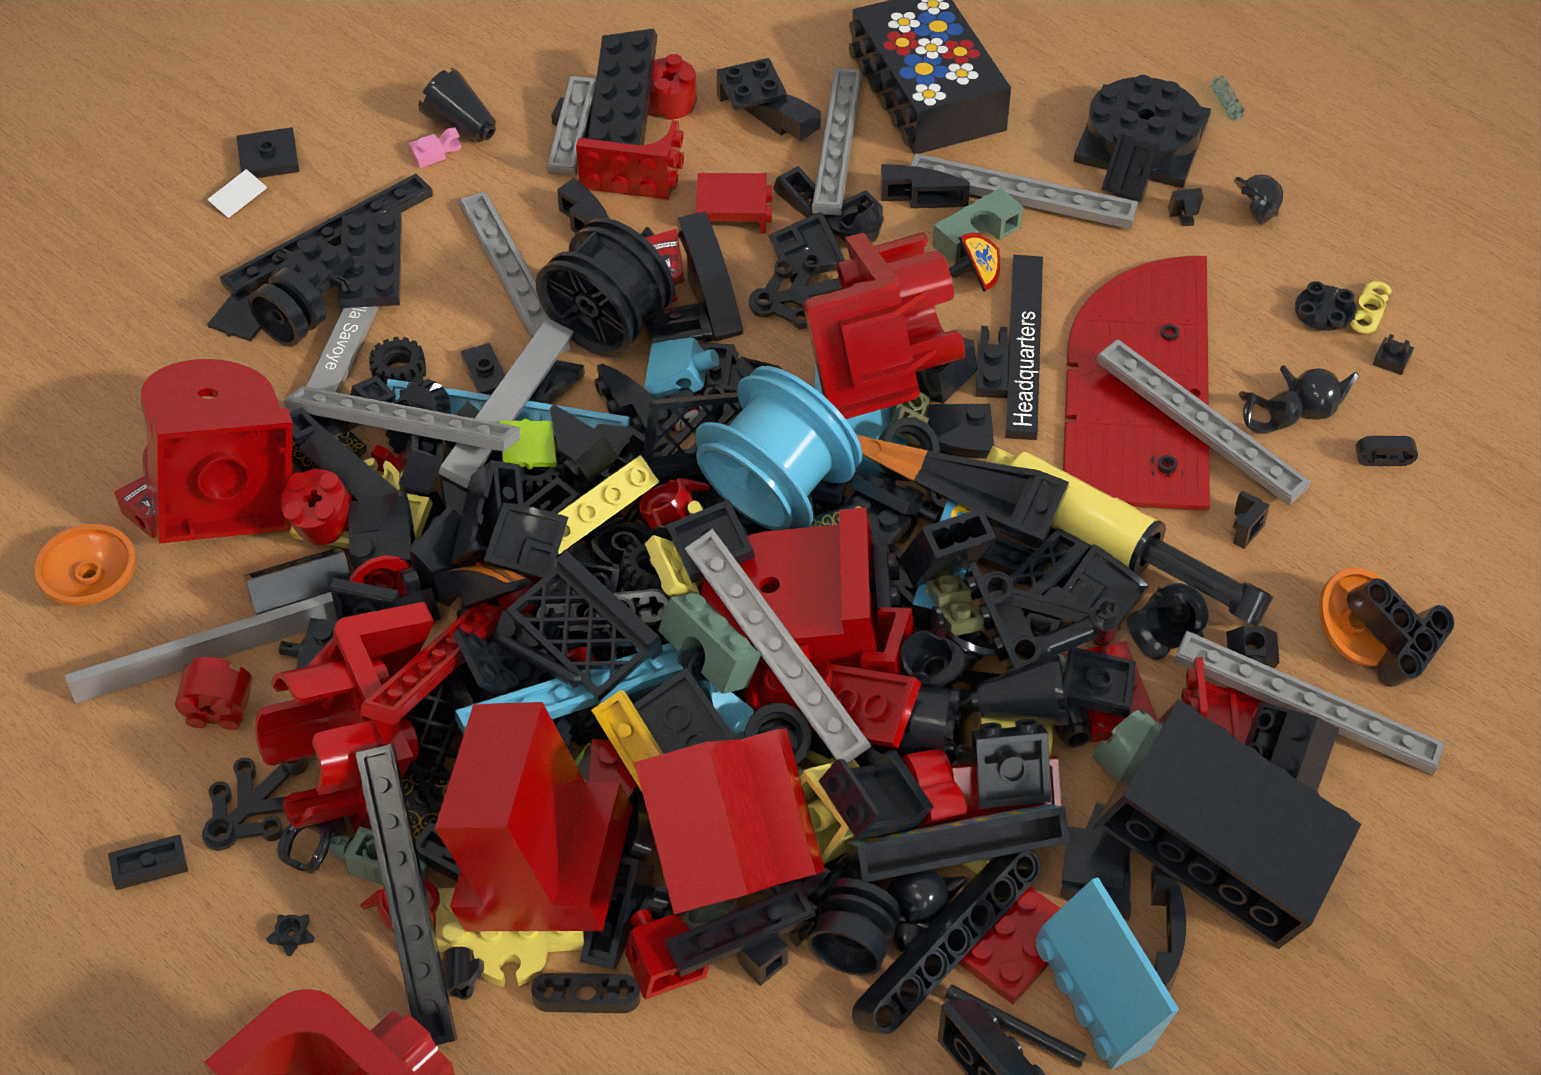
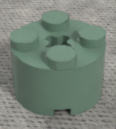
M1143 709L1141 712L1139 710L1133 712L1111 731L1113 735L1107 743L1102 740L1094 750L1092 757L1118 783L1149 729L1156 721Z

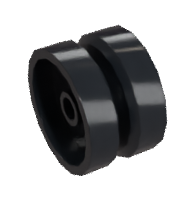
M283 268L269 278L267 284L257 288L249 295L248 299L250 311L259 326L273 340L284 346L292 347L297 345L307 336L308 331L318 327L326 320L327 316L326 304L318 290L302 274L289 268Z

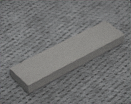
M569 76L547 164L548 173L576 175L578 168L576 144L578 138H585L593 107L596 78Z

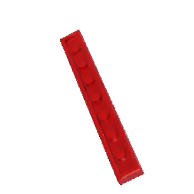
M486 602L471 606L361 704L360 715L395 725L465 660L453 636V632L460 629L469 634L475 633L482 640H486L496 631L502 611H507V608Z

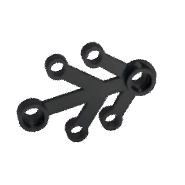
M809 252L804 255L802 268L790 288L777 292L783 280L791 276L793 268L789 260L779 259L775 263L774 274L767 286L756 289L751 293L749 307L759 317H768L771 314H775L792 322L796 328L805 329L808 327L807 321H799L797 319L799 316L806 318L803 307L804 302L811 297L842 290L839 277L806 285L812 274L819 270L821 258L817 253ZM812 260L816 262V264L810 265L807 263V261ZM786 267L788 270L781 271L779 270V268ZM765 299L768 300V302L763 303L759 300ZM793 302L803 308L794 311L783 304Z
M250 758L238 759L233 766L237 778L238 807L227 816V804L232 799L229 785L226 782L220 781L210 786L209 796L212 801L213 817L206 822L202 831L204 844L212 850L221 851L233 846L237 839L263 836L267 841L280 839L284 830L280 819L277 817H267L262 822L242 823L249 816L284 812L282 804L285 797L267 798L290 775L301 774L308 766V758L295 760L298 762L290 764L291 762L280 764L253 792L252 779L256 776L255 764ZM245 767H249V768H250V769H249L248 771H246V772H240V770H241L242 768H245ZM220 791H225L224 795L215 796L216 793ZM269 827H277V829L272 832L266 831ZM220 833H226L223 836L216 837Z

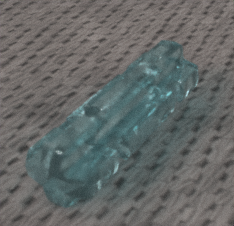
M1224 76L1215 77L1212 80L1213 84L1211 87L1217 94L1228 116L1232 120L1241 119L1244 108Z

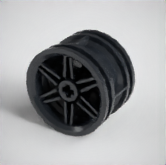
M596 218L588 221L571 239L568 248L569 252L564 251L556 254L537 273L535 281L536 292L548 317L552 321L574 331L571 339L574 343L591 353L615 357L625 352L640 336L642 323H646V320L653 321L672 302L674 282L665 260L644 236L619 221L609 218Z

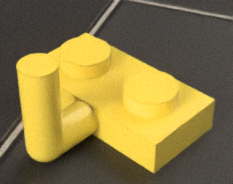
M653 535L645 543V546L651 557L650 562L656 569L662 582L661 587L663 591L670 597L694 592L700 594L698 587L703 583V579L691 583L673 542Z

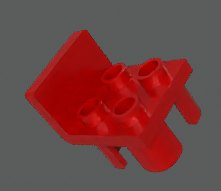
M924 232L873 246L865 233L846 237L850 259L837 263V273L842 290L807 299L803 304L822 394L837 408L845 419L916 399L920 395L916 372L965 358L962 335L957 330L945 332L936 313L935 305L952 300L955 293L951 274L944 256L939 251L925 253L924 247L927 246L928 238Z
M425 602L341 618L333 629L331 640L307 667L279 672L273 676L271 684L275 691L289 690L294 700L267 705L257 713L255 736L264 763L274 766L317 756L320 767V778L316 788L289 794L283 801V810L293 827L302 828L348 816L355 834L358 832L359 827L372 830L356 752L395 744L402 778L409 764L416 760L418 756V740L412 724L407 719H401L393 725L361 716L360 713L361 704L420 652L434 625V620Z

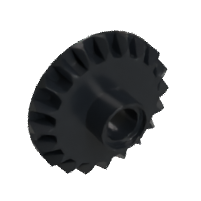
M417 379L415 383H408L406 390L399 391L400 397L393 399L394 404L447 414L451 413L448 393L442 385L430 379ZM388 429L385 434L390 439L388 445L394 449L395 453L400 455L406 448L410 433Z

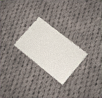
M246 169L207 200L229 218L268 187Z

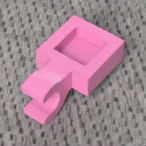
M456 128L445 130L440 138L432 134L409 142L410 151L419 168L445 160V153L458 151L462 147L458 139H456L459 138Z

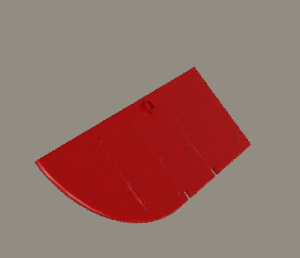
M1207 256L1172 257L1149 262L1119 274L1095 291L1078 312L1070 330L1067 349V366L1078 367V369L1067 370L1065 418L1076 419V422H1065L1063 471L1134 507L1209 510V446L1096 362L1097 355L1118 339L1209 406ZM1167 324L1175 325L1179 329V336L1174 340H1166L1161 336V328ZM1171 329L1164 331L1167 335L1175 334V331ZM1165 455L1173 456L1177 460V469L1175 472L1170 473V477H1166V473H1162L1158 469V460ZM1153 456H1154V463L1151 462V458H1152ZM1166 462L1162 463V465L1165 467L1173 466L1172 463H1170V465L1166 464Z

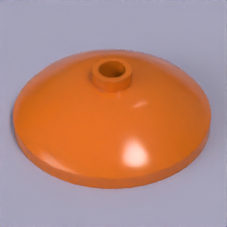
M102 524L79 525L57 534L43 546L35 561L34 574L40 590L51 600L69 606L91 605L112 597L124 588L135 571L136 553L130 539L114 527Z
M1349 568L1333 575L1325 583L1319 599L1321 625L1332 646L1343 657L1361 666H1377L1388 649L1352 613L1348 607L1347 595L1350 590L1371 579L1383 578L1366 569Z

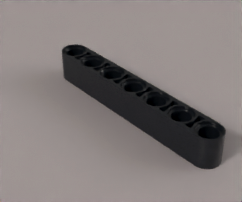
M1030 851L993 857L856 1001L852 1010L854 1024L864 1031L882 1034L894 1032L1033 884L1040 872L1038 857Z

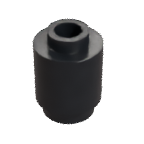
M1067 704L1069 725H1055L1059 739L1065 742L1066 746L1079 747L1091 739L1092 725L1085 708Z

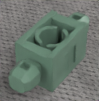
M359 827L354 839L346 835L333 837L329 847L330 851L334 856L345 860L349 875L383 885L378 860H373L377 858L372 830ZM419 859L422 875L425 878L428 873V866L423 860Z

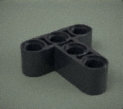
M1380 578L1371 579L1353 588L1347 595L1348 607L1352 613L1388 649L1377 665V673L1382 683L1389 687H1395L1419 677L1454 628V617L1448 608L1436 605L1417 614L1386 581Z

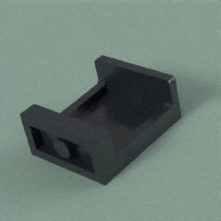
M896 750L886 751L875 765L850 768L844 759H837L819 779L820 785L856 839L913 830L934 808Z

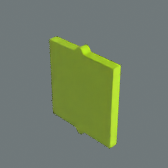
M524 418L523 421L499 420L500 424L520 428V439L506 451H501L502 462L520 464V467H526L527 469H532L533 467H556L557 461L552 421H529L527 418Z

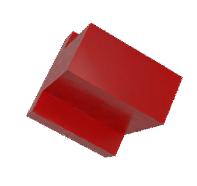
M543 702L473 704L435 826V830L460 868L450 908L465 932L603 931L633 806L620 782H585Z
M776 729L744 739L704 742L634 762L674 914L741 897L781 883L825 871L787 729Z

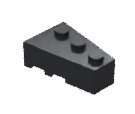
M491 460L471 475L451 563L475 566L477 561H481L484 564V558L503 503L524 506L520 464Z

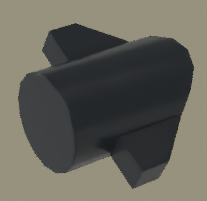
M452 947L447 949L443 955V973L447 991L461 1000H467L472 996L474 984L484 971V961L480 958L473 960V951L467 947Z

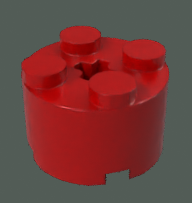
M669 54L666 58L654 61L648 114L656 118L657 114L665 115L667 120L687 116L693 111L694 104L697 102L696 72L691 64L682 60L680 55Z
M313 469L303 473L297 472L290 476L288 485L282 494L281 509L285 518L305 541L313 545H327L339 540L338 536L345 530L349 531L348 510L349 502L353 501V499L334 472Z
M212 657L192 659L190 666L187 663L184 665L175 707L179 713L186 717L185 722L191 727L204 728L207 723L219 724L227 730H237L244 719L253 677L250 672L241 666L239 672L229 668L231 662L224 659Z

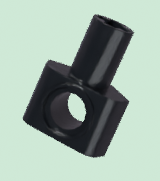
M1241 626L1226 632L1228 649L1272 668H1275L1280 663L1277 633L1265 626ZM1247 645H1254L1258 649H1251Z

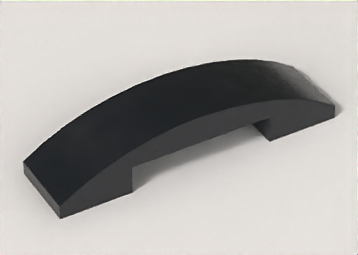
M378 376L353 385L350 393L352 396L392 403L393 399L396 398V394ZM302 407L290 412L293 421L292 440L294 443L303 444L319 425L334 437L361 425L308 414Z
M1153 864L1150 873L1151 905L1166 906L1167 952H1157L1154 969L1169 992L1175 981L1185 946L1186 910L1178 881Z

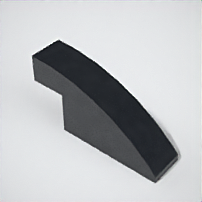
M706 211L678 217V236L687 254L688 282L697 302H702L714 341L742 335L743 327L731 280Z

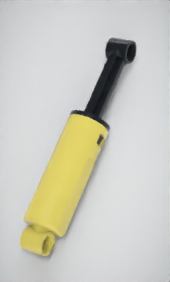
M992 446L985 459L986 462L1040 470L1069 481V488L1053 521L1052 528L1056 530L1059 528L1090 544L1091 548L1095 544L1118 559L1137 575L1141 574L1151 564L1228 606V611L1236 617L1254 626L1260 624L1274 596L1248 582L1240 583L1164 542L1165 523L1138 511L1135 507L1117 497H1111L1029 452L1023 451L1015 457L1000 448Z

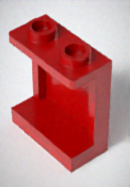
M767 173L697 174L696 213L706 211L710 221L759 222L760 233H766V223H772V205H767V203H772V185H767Z
M880 607L877 616L883 652L863 651L860 659L861 668L903 675L900 649L904 641L915 633L912 608Z

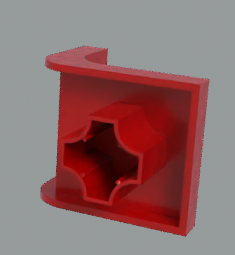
M313 989L296 990L281 996L204 1061L209 1075H455L452 1063L435 1045L430 1033L410 1014L403 1018L393 1010L374 1028L369 1030L334 997Z

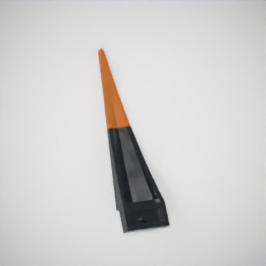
M856 435L860 442L863 456L968 511L982 508L989 522L1012 534L1017 533L1044 544L1069 488V481L1040 470L963 458Z

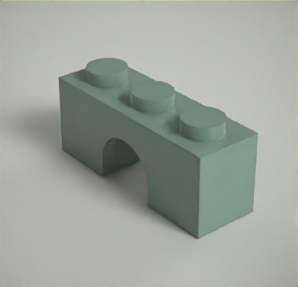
M999 188L934 224L932 246L954 265L967 259L959 237L971 232H988L998 240H1001L1021 228L1023 206L1003 189Z
M697 592L670 598L658 631L678 651L695 648L702 644L705 651V663L701 673L722 694L747 688L761 654Z

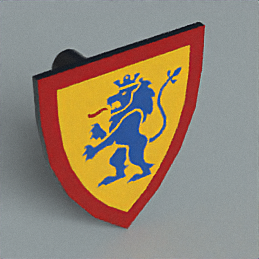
M975 232L964 234L959 237V240L968 259L949 267L950 274L955 278L974 270L981 288L985 292L992 288L998 280L1000 274V250L990 239L982 234Z

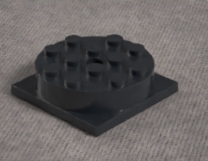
M1139 75L1137 77L1117 80L1108 85L1103 84L1102 89L1097 92L1091 101L1088 122L1075 151L1073 162L1107 170L1119 134H1125L1126 136L1160 146L1150 180L1184 188L1210 118L1211 109L1200 106L1189 92L1174 81H1165L1151 78L1147 75Z

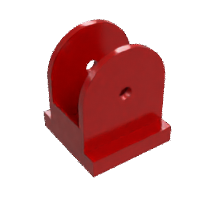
M195 359L177 362L165 366L150 375L141 389V406L147 424L148 445L143 452L142 461L144 476L155 511V531L159 544L291 530V524L285 518L281 509V498L284 489L288 485V479L292 475L293 421L288 408H280L269 380L248 366L218 359ZM211 396V397H214V398L206 399V398H202V397Z
M866 507L839 510V524L767 531L747 536L754 550L755 558L739 565L797 644H809L811 664L821 677H823L827 663L861 668L860 659L863 651L883 652L877 616L873 539ZM704 578L701 590L702 597L740 635L745 637L755 647L712 586Z

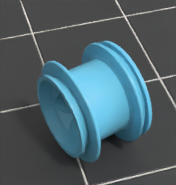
M761 366L756 368L749 376L740 380L737 392L743 410L729 426L714 422H707L698 426L695 433L698 447L696 454L697 462L702 473L717 493L725 501L729 499L734 509L754 523L773 531L807 528L813 521L812 507L807 496L821 480L831 483L849 481L853 477L855 469L862 461V448L850 424L820 392L787 371L771 366Z

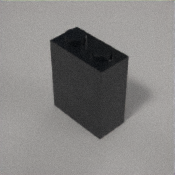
M979 508L923 527L899 559L912 587L915 588L926 584L927 581L939 579L943 575H952L968 569V563L971 561L976 563L996 539V536L983 509Z

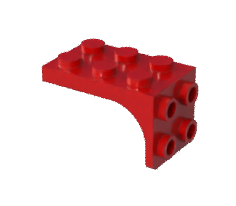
M672 120L666 136L655 143L647 145L578 138L576 152L579 182L589 190L669 200L672 188L676 189L678 185V169H682L684 165V152H680L684 133L679 130V121Z
M1195 657L1193 668H1187V688L1182 689L1181 701L1194 707L1202 716L1214 724L1225 728L1230 735L1245 744L1259 702L1264 701L1237 689L1220 687L1207 682L1204 674L1203 657Z

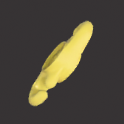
M1372 281L1366 284L1358 300L1354 320L1350 322L1353 330L1361 334L1375 332L1383 317L1386 301L1389 299L1388 295L1392 292L1389 285L1381 281ZM1380 289L1384 291L1385 294L1379 295L1375 293L1373 290ZM1372 304L1375 305L1378 308V310H1368L1363 305ZM1363 320L1366 321L1369 325L1362 326L1358 324L1357 321Z

